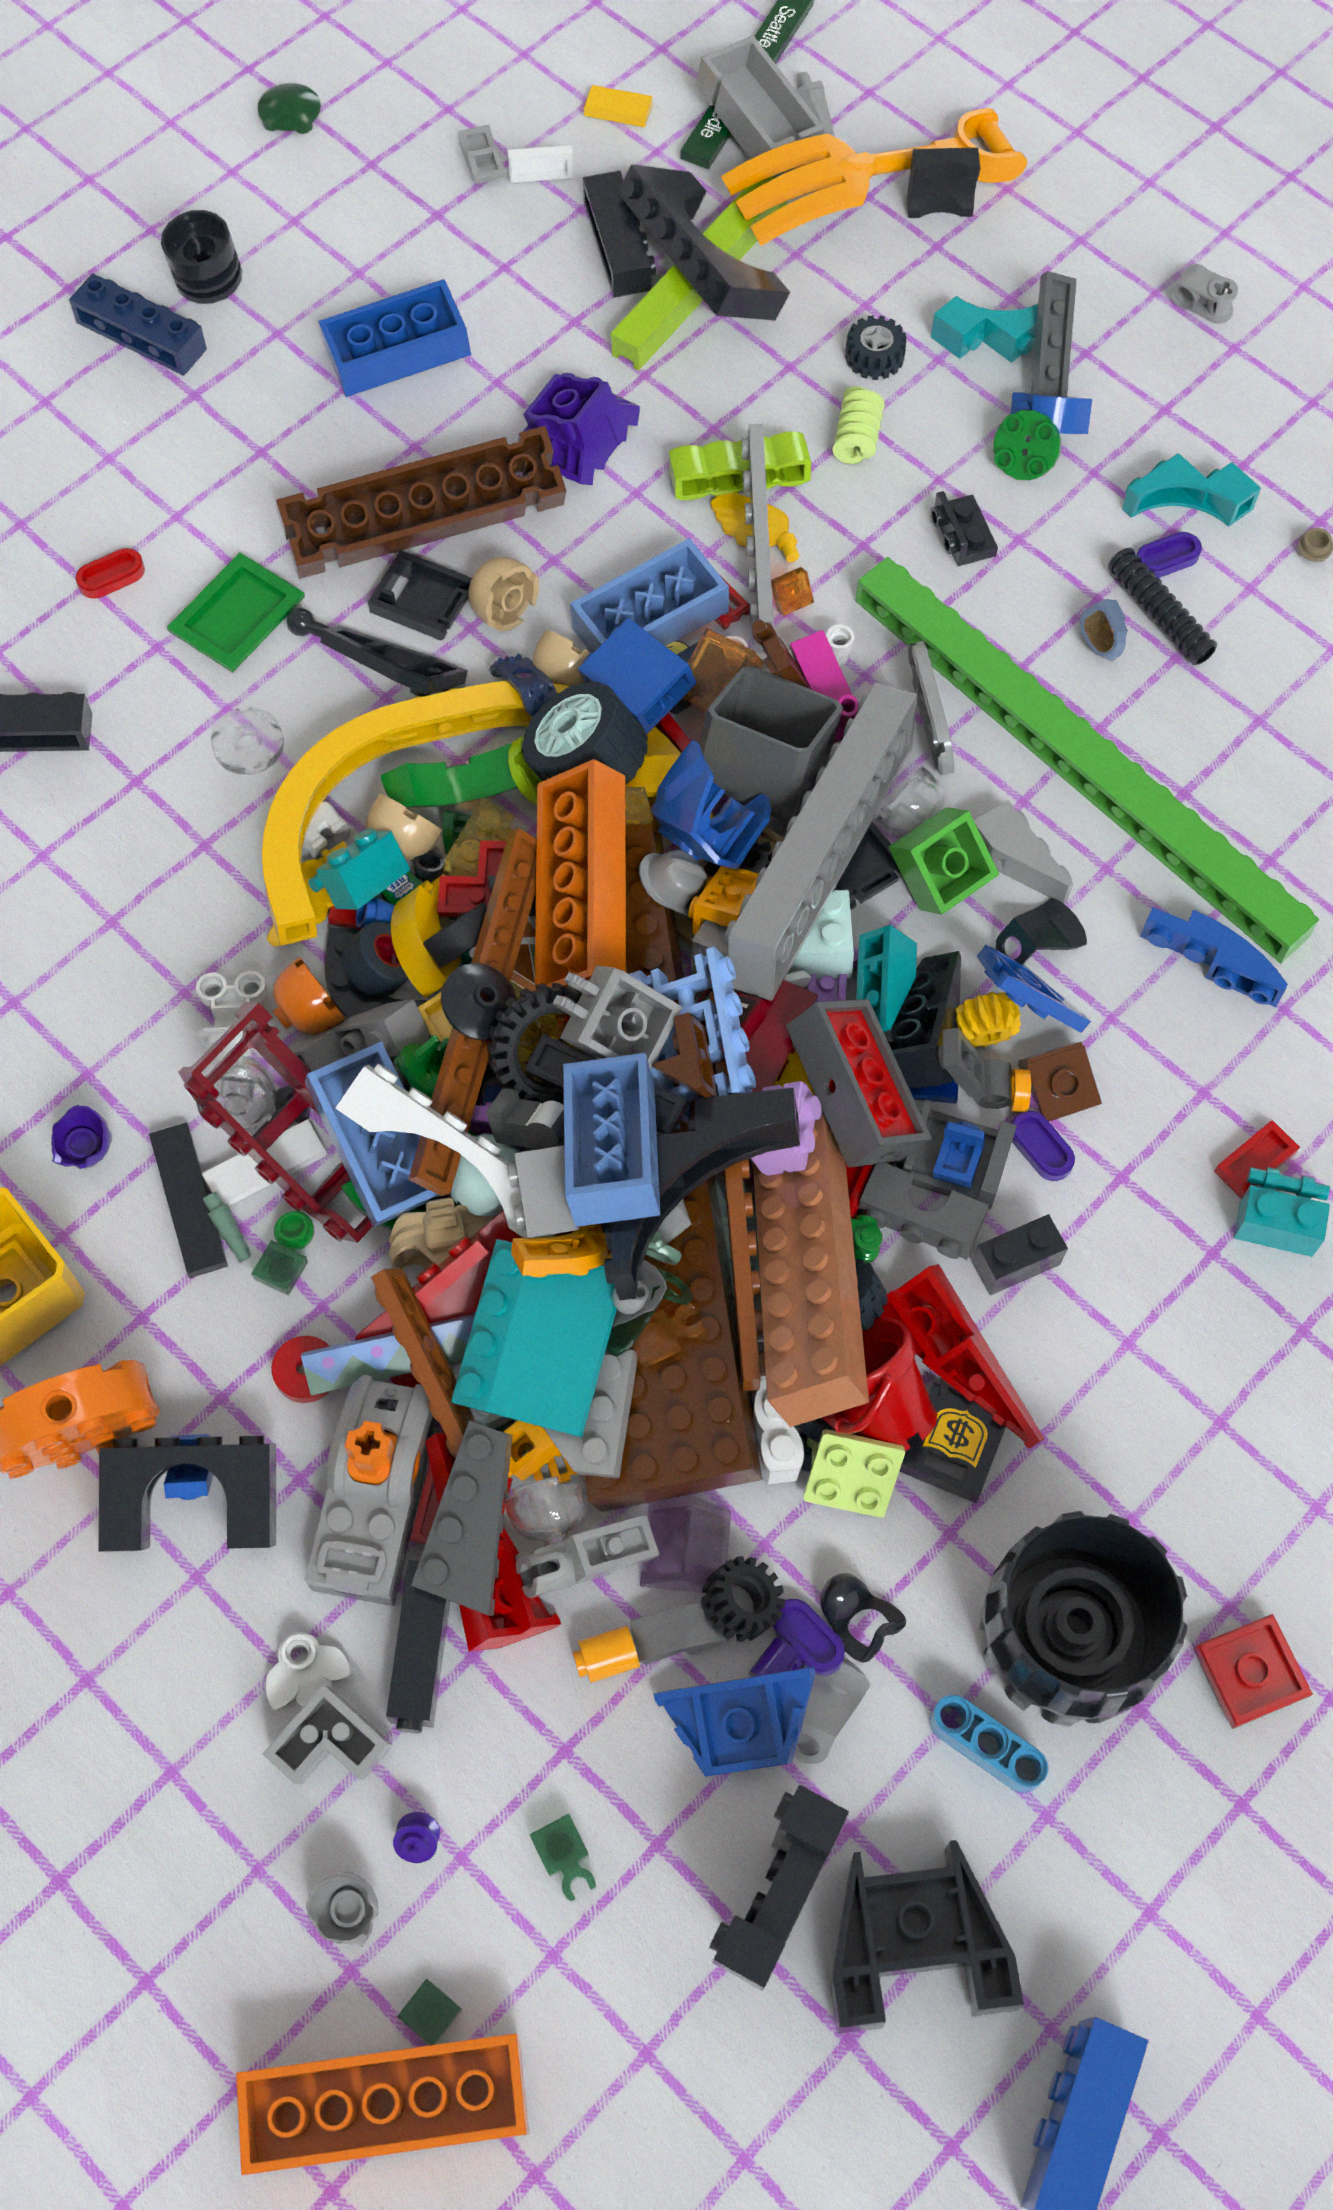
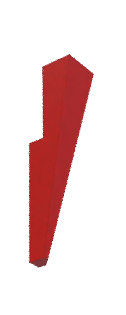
M939 1264L927 1267L898 1289L886 1294L888 1302L887 1305L882 1306L884 1312L880 1318L875 1319L892 1318L905 1323L916 1346L915 1354L922 1359V1363L969 1401L976 1402L991 1414L995 1422L1000 1426L1007 1427L1022 1439L1024 1445L1029 1449L1045 1439Z
M435 1433L425 1441L438 1506L455 1462L454 1457L446 1446L447 1436L445 1433ZM504 1527L503 1532L499 1536L497 1559L500 1560L498 1578H495L493 1599H495L494 1615L488 1616L459 1604L469 1652L503 1648L555 1629L561 1625L557 1613L549 1614L539 1596L534 1598L525 1596L522 1590L524 1585L521 1576L516 1571V1557L519 1551Z

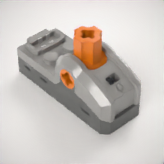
M369 1375L361 1376L351 1385L328 1456L326 1475L328 1487L305 1576V1581L311 1591L394 1606L428 1461L425 1441L434 1435L437 1422L429 1410V1399L422 1385L416 1384L414 1388L378 1382L374 1381L373 1377Z

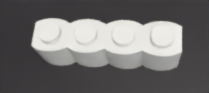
M757 1336L758 1351H764V1336ZM761 1376L760 1390L749 1391V1396L754 1404L752 1415L756 1439L760 1443L758 1453L762 1478L767 1485L797 1481L804 1458L802 1440L794 1426L789 1427L767 1401L766 1376Z

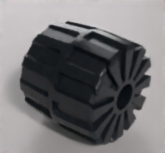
M1082 1511L1061 1514L1051 1525L1043 1529L1038 1526L1034 1527L1008 1551L992 1576L981 1610L979 1630L986 1631L988 1647L984 1649V1661L990 1675L1001 1673L1005 1677L1008 1684L1004 1691L1010 1701L1023 1711L1030 1705L1042 1708V1718L1052 1724L1071 1726L1081 1720H1085L1088 1723H1101L1129 1711L1159 1686L1184 1644L1188 1626L1183 1622V1603L1187 1598V1592L1183 1577L1176 1575L1166 1557V1548L1154 1536L1147 1537L1130 1526L1128 1519L1111 1513L1107 1517L1088 1516L1084 1515ZM1076 1615L1082 1619L1087 1625V1633L1078 1634L1073 1632L1067 1624V1617Z

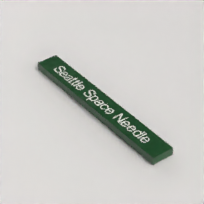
M777 0L754 37L775 64L813 7L814 0ZM716 104L709 105L680 150L681 160L710 169L731 136V132L714 111Z

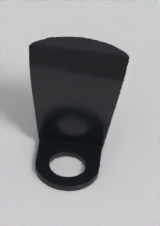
M1051 898L1041 906L1014 917L998 935L995 947L996 950L1007 955L1005 951L1006 940L1011 936L1017 938L1021 944V953L1014 960L1023 965L1036 950L1077 949L1087 945V938L1081 922L1071 909L1064 903Z

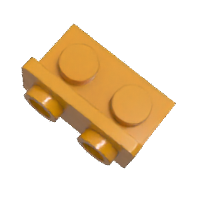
M721 866L714 877L709 876L703 892L700 896H695L690 904L689 918L693 919L692 934L698 932L705 920L715 922L721 926H728L732 920L737 921L740 916L742 902L748 893L752 894L754 892L759 874L740 868L733 869Z

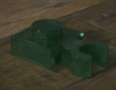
M569 1813L529 1834L549 1877L562 1872L564 1876L562 1891L569 1902L575 1901L574 1894L571 1891V1884L577 1878L586 1880L591 1891L596 1889V1881L593 1874L589 1870L581 1868L578 1863L589 1857V1853Z

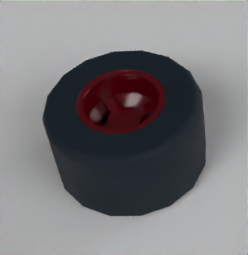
M378 921L367 924L343 947L341 959L345 973L359 990L370 996L390 995L409 980L401 967L393 946L391 924Z

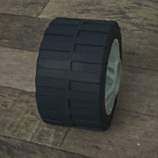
M584 682L575 686L572 685L551 697L546 704L544 703L540 707L537 714L529 722L523 737L524 742H522L524 761L542 782L595 759L625 775V786L632 781L638 769L641 768L648 748V737L643 726L609 686L602 685L601 682Z

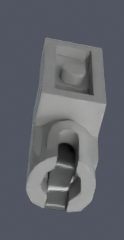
M643 1515L570 1536L563 1542L520 1555L516 1560V1571L521 1576L524 1585L522 1590L525 1596L534 1598L607 1576L621 1568L653 1560L660 1554L647 1516Z

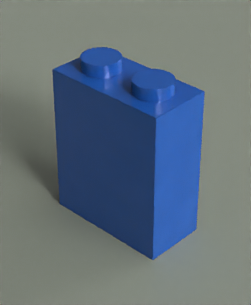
M629 617L619 627L613 629L608 639L595 652L590 653L578 668L585 682H601L602 685L609 686L643 726L647 734L697 683L689 664Z

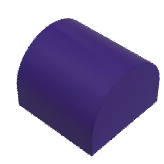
M775 1637L750 1669L749 1674L751 1677L800 1669L802 1666L800 1653L787 1642Z

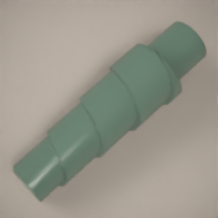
M217 1191L203 1198L210 1212L207 1215L214 1226L217 1227L231 1252L235 1254L238 1262L241 1263L250 1258V1250L243 1240L244 1237L237 1227V1222L228 1204L222 1202Z

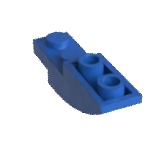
M1152 907L1140 937L1147 939L1156 947L1168 948L1183 954L1192 962H1202L1209 965L1210 967L1205 978L1213 981L1220 988L1232 989L1249 996L1256 1003L1277 1007L1288 984L1272 963L1251 943L1232 929L1196 910H1193L1189 921H1186Z

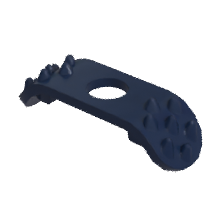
M519 653L516 657L511 656L509 658L506 656L504 660L502 657H499L489 668L493 677H503L517 691L525 711L531 717L535 716L540 707L557 694L552 681L540 669L536 668L528 657L522 658ZM518 673H529L533 676L528 678H519L514 675Z

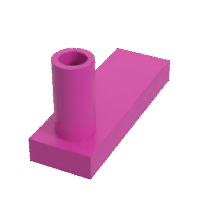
M821 630L790 643L789 649L809 688L838 700L843 707L834 744L844 738L846 724L850 718L855 719L859 702L852 695L824 631Z

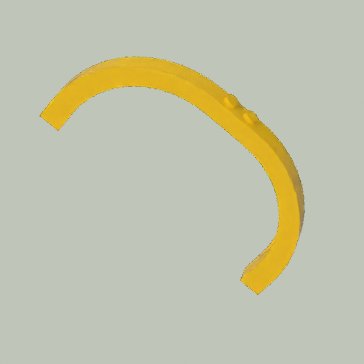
M507 681L473 685L460 689L452 688L446 692L429 696H417L410 700L375 709L336 728L319 740L300 758L288 773L275 795L268 812L263 833L262 865L264 884L270 914L280 946L318 937L315 914L301 871V858L305 836L312 818L329 793L343 779L361 766L396 750L497 727H528L533 717L525 711L520 695ZM553 683L557 693H560L564 691L565 688L570 687L568 685ZM653 727L648 732V748L644 757L681 754L657 728Z

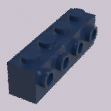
M94 273L89 276L69 299L77 324L183 376L207 350L202 327L196 321L190 318L186 319L172 312L168 307L157 305L145 299L141 294L131 292L118 286L114 281L104 279Z

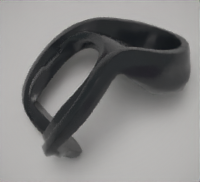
M837 1574L831 1577L822 1589L820 1605L825 1618L834 1632L841 1638L845 1652L859 1662L870 1661L880 1651L885 1636L897 1634L906 1626V1618L896 1606L873 1596L867 1586L852 1574ZM872 1609L880 1612L889 1623L882 1624L876 1630L868 1647L851 1635L848 1624L860 1611Z

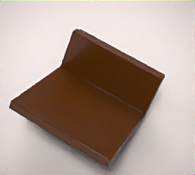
M1072 1042L1018 1060L1019 1069L1030 1070L1031 1083L1040 1112L1048 1121L1102 1104L1086 1049L1082 1042Z

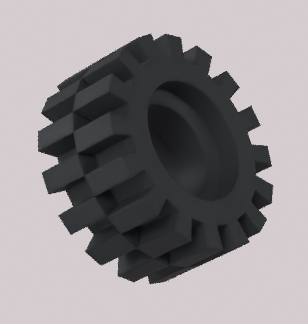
M743 1556L728 1560L706 1579L708 1582L703 1585L701 1591L706 1593L701 1598V1605L710 1607L704 1612L706 1619L714 1617L717 1621L712 1625L717 1632L723 1627L726 1629L723 1637L730 1640L736 1635V1642L756 1639L776 1624V1621L783 1614L780 1609L785 1606V1599L778 1598V1596L784 1593L783 1586H775L773 1583L778 1579V1576L775 1572L768 1576L765 1571L769 1566L764 1562L756 1567V1558L749 1557L745 1561ZM733 1585L741 1587L750 1595L754 1605L753 1613L745 1611L737 1604L732 1594Z

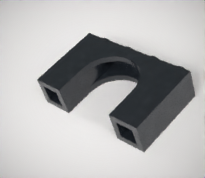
M265 1435L239 1436V1444L222 1445V1436L197 1437V1445H180V1437L155 1438V1446H138V1438L113 1439L112 1447L99 1448L98 1552L142 1551L150 1548V1507L153 1490L159 1479L169 1469L184 1463L195 1464L207 1469L221 1483L227 1500V1549L270 1548L275 1546L276 1443L265 1444Z

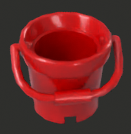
M892 1318L874 1319V1325L867 1331L862 1330L869 1403L821 1418L837 1433H854L856 1436L902 1445L905 1451L911 1449L907 1439L913 1437L918 1432L923 1441L935 1427L938 1414L930 1400L916 1364V1346L905 1323Z

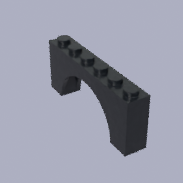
M631 164L618 194L716 316L776 321L790 291L774 272L762 270L739 261L718 248L696 228L691 220L694 219L707 191L694 175L687 171Z

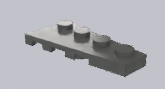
M469 1420L411 1586L489 1616L494 1615L495 1608L493 1593L495 1578H498L500 1559H497L499 1536L503 1532L504 1492L507 1491L513 1435Z

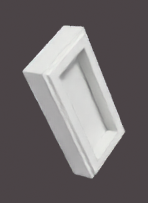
M572 145L508 150L510 183L574 178Z

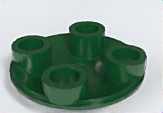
M285 83L274 86L267 90L258 102V114L264 128L268 131L280 130L296 131L299 134L308 133L312 130V122L316 120L321 110L320 99L316 92L305 85L297 83Z

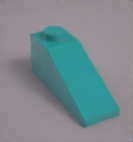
M892 925L859 935L856 1000L869 999L883 1032L891 1029L916 978L917 943Z

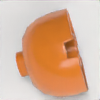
M299 957L278 975L274 983L273 996L278 1007L273 1010V1013L285 1029L293 1025L302 1034L313 1036L332 1028L346 1018L335 1006L320 982L312 975L311 970Z

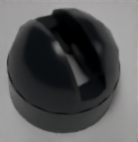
M428 851L421 856L415 857V876L423 882L428 880L432 883L443 874L444 858L434 851Z

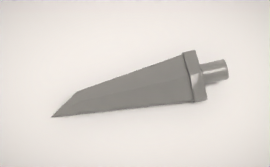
M801 72L797 76L800 86L796 89L797 93L824 126L823 134L828 133L835 137L822 81L811 82L809 74Z

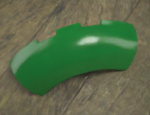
M511 743L495 750L469 757V765L457 764L447 767L445 762L405 763L381 775V781L388 797L405 807L411 808L463 804L493 797L518 788L512 778L508 764Z

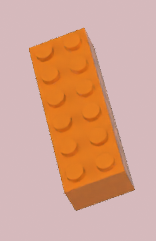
M595 759L537 784L535 985L544 983L548 987H552V983H559L569 988L568 984L564 982L569 972L589 981L597 965L614 967L626 972L625 775Z
M517 2033L236 2073L241 2175L529 2135L520 2035Z

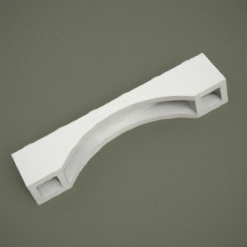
M377 1064L375 1068L370 1065L364 1066L336 1106V1109L369 1132L397 1131L414 1133L439 1141L459 1152L478 1168L494 1189L504 1209L509 1228L523 1238H527L526 1229L517 1230L514 1205L522 1204L519 1187L511 1188L507 1167V1163L510 1162L499 1155L502 1148L483 1135L477 1140L464 1130L468 1125L454 1114L447 1111L442 1116L430 1107L433 1101L413 1087L410 1092L404 1090L395 1083L399 1077L381 1064ZM556 1234L543 1235L531 1238L554 1237Z

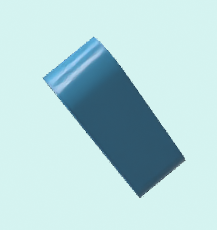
M958 1695L945 1696L932 1710L930 1715L932 1732L940 1740L1010 1789L1018 1793H1029L1034 1791L1046 1779L1048 1774L1046 1757L1037 1748L965 1698ZM945 1708L956 1710L961 1715L962 1726L957 1729L946 1727L940 1718L941 1710ZM981 1734L994 1736L999 1744L998 1753L994 1755L984 1753L978 1746V1736ZM1025 1759L1034 1765L1036 1770L1035 1780L1025 1781L1017 1775L1015 1771L1017 1760Z

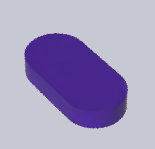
M1178 532L1143 545L1138 550L1137 555L1141 557L1142 562L1148 565L1149 570L1155 573V578H1161L1193 566L1200 557L1202 544L1194 534Z
M1036 1111L1017 1114L1011 1123L1017 1125L1012 1143L1041 1177L1049 1181L1065 1179L1071 1173L1075 1163V1155L1071 1147L1042 1114Z
M799 1599L785 1600V1606L780 1609L783 1614L776 1621V1624L773 1625L776 1636L799 1651L801 1663L806 1668L815 1667L816 1675L828 1676L838 1671L845 1658V1649L841 1638L806 1602Z

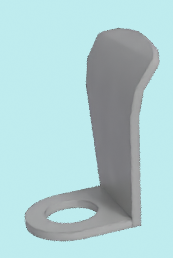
M843 1662L840 1669L831 1675L819 1676L815 1674L800 1735H807L815 1739L819 1745V1751L807 1753L797 1746L794 1754L796 1759L804 1763L816 1764L827 1758L835 1738L870 1687L869 1681L861 1672Z

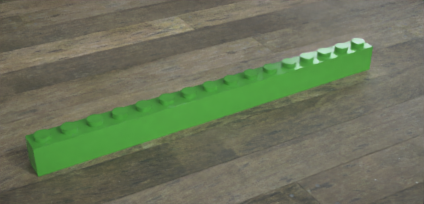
M886 557L858 580L856 603L907 646L923 640L928 651L931 666L1277 962L1282 964L1310 938L1320 919L1314 915L1309 906L1296 900L1285 890L1279 881L1271 879L1259 869L1253 859L1240 853L1228 842L1222 833L1214 831L1203 822L1197 812L1184 806L1173 796L1167 787L1159 785L1147 775L1141 765L1132 762L1122 754L1111 740L1103 738L1091 727L1085 718L1078 717L1065 706L1060 697L1047 691L1031 673L1022 670L1006 652L997 649L990 643L980 630L972 628L960 617L955 609L947 607L935 596L930 588L922 586L909 574L904 566L897 565L892 559Z

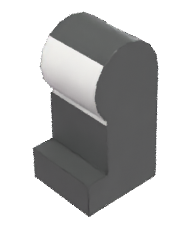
M503 1088L486 1111L496 1143L543 1149L556 1147L564 1136V1105L559 1102L546 1101L542 1104L541 1102L524 1100L519 1098L517 1090Z

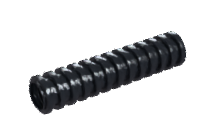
M1125 548L1116 553L1110 560L1108 571L1115 574L1116 580L1121 581V585L1128 589V593L1131 596H1135V601L1138 604H1142L1141 607L1144 611H1149V617L1155 619L1156 625L1162 627L1164 634H1169V639L1172 642H1176V647L1180 650L1183 649V655L1190 657L1189 661L1192 665H1198L1208 660L1215 652L1217 642L1214 639H1210L1208 632H1203V626L1196 624V618L1189 616V611L1183 608L1182 603L1176 600L1173 593H1169V588L1162 585L1160 578H1155V573L1149 570L1148 565L1142 562L1139 555H1135L1133 548Z

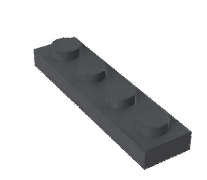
M1046 271L1040 276L1031 393L1067 396L1077 279Z

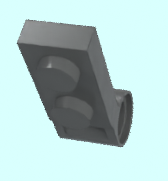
M959 1028L943 1030V1045H940L938 1048L939 1062L941 1067L946 1069L953 1077L954 1082L959 1084L966 1094L972 1097L981 1107L1000 1109L1009 1106L1012 1103L1011 1064L1000 1059L984 1060Z

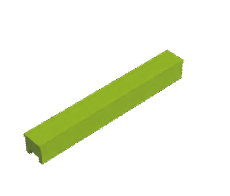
M771 176L745 188L708 227L703 235L718 248L740 261L757 242L750 226L786 206L787 201L747 221L735 201L776 178V176ZM675 264L610 333L612 337V356L618 359L622 355L633 361V367L638 371L703 301Z

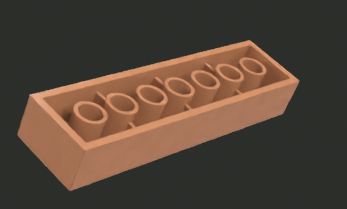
M821 1115L819 1120H815L813 1129L815 1149L808 1155L805 1170L795 1172L784 1170L782 1174L767 1176L762 1174L753 1162L767 1401L789 1427L869 1403L846 1163L824 1115Z

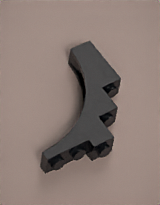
M794 1088L695 1099V1116H688V1132L657 1135L660 1216L600 1224L603 1233H605L607 1248L612 1249L611 1258H605L604 1263L607 1284H614L619 1300L636 1299L639 1271L648 1246L664 1219L685 1196L710 1177L738 1162L766 1152L800 1146L799 1113Z

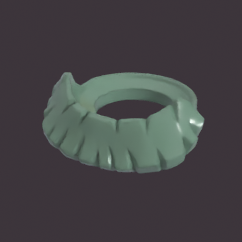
M657 1231L645 1254L650 1258L672 1265L678 1264L682 1257L679 1251L664 1243L660 1231Z

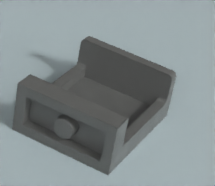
M925 1099L920 1114L932 1139L902 1160L897 1161L896 1166L902 1167L904 1171L914 1174L913 1186L945 1196H949L953 1190L988 1204V1209H991L1017 1125L1001 1121L999 1130L934 1111L931 1109L933 1101ZM959 1121L968 1122L977 1126L980 1131L985 1132V1147L971 1189L933 1178V1170L944 1140V1129L947 1122L955 1124Z

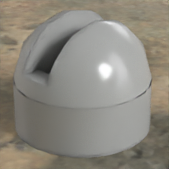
M638 1280L636 1299L619 1300L614 1288L612 1295L614 1307L626 1315L634 1314L641 1310L649 1297V1290Z

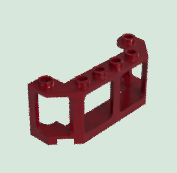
M245 1002L235 1013L237 1020L192 1066L182 1067L178 1071L184 1082V1087L202 1107V1110L199 1112L202 1118L216 1129L220 1126L230 1136L227 1140L229 1145L244 1157L248 1154L258 1164L254 1168L255 1171L270 1184L276 1182L285 1191L282 1194V1198L293 1209L297 1211L302 1209L323 1224L324 1230L339 1242L347 1240L358 1243L373 1227L368 1215L354 1229L343 1217L335 1211L326 1208L342 1190L341 1186L351 1180L343 1163L310 1196L266 1151L306 1108L311 1107L319 1116L320 1114L305 1085L306 1076L311 1071L277 1036L280 1031L275 1026L268 1024L273 1018L272 1015L259 1002ZM243 1031L241 1040L204 1076L201 1072ZM250 1048L257 1050L294 1090V1095L255 1138L216 1100L220 1094L214 1087L215 1083Z

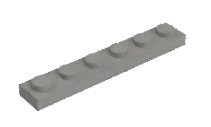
M749 424L748 438L741 439L742 460H748L749 470L743 471V491L750 492V503H745V525H752V536H746L747 558L753 557L754 569H748V589L755 590L756 601L750 602V624L757 620H763L773 627L763 424Z

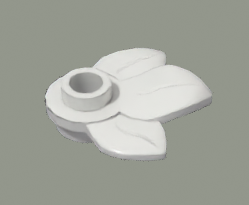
M305 1632L292 1633L281 1642L278 1648L279 1662L267 1674L265 1684L266 1696L270 1706L275 1711L285 1707L294 1699L303 1708L323 1684L333 1689L332 1681H338L350 1676L351 1671L345 1655L336 1647L319 1645L315 1637ZM297 1648H305L308 1651L307 1658L302 1662H295L292 1659V1653Z

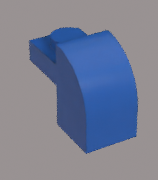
M1013 392L1010 414L1021 410H1037L1051 418L1058 427L1060 434H1088L1092 399Z

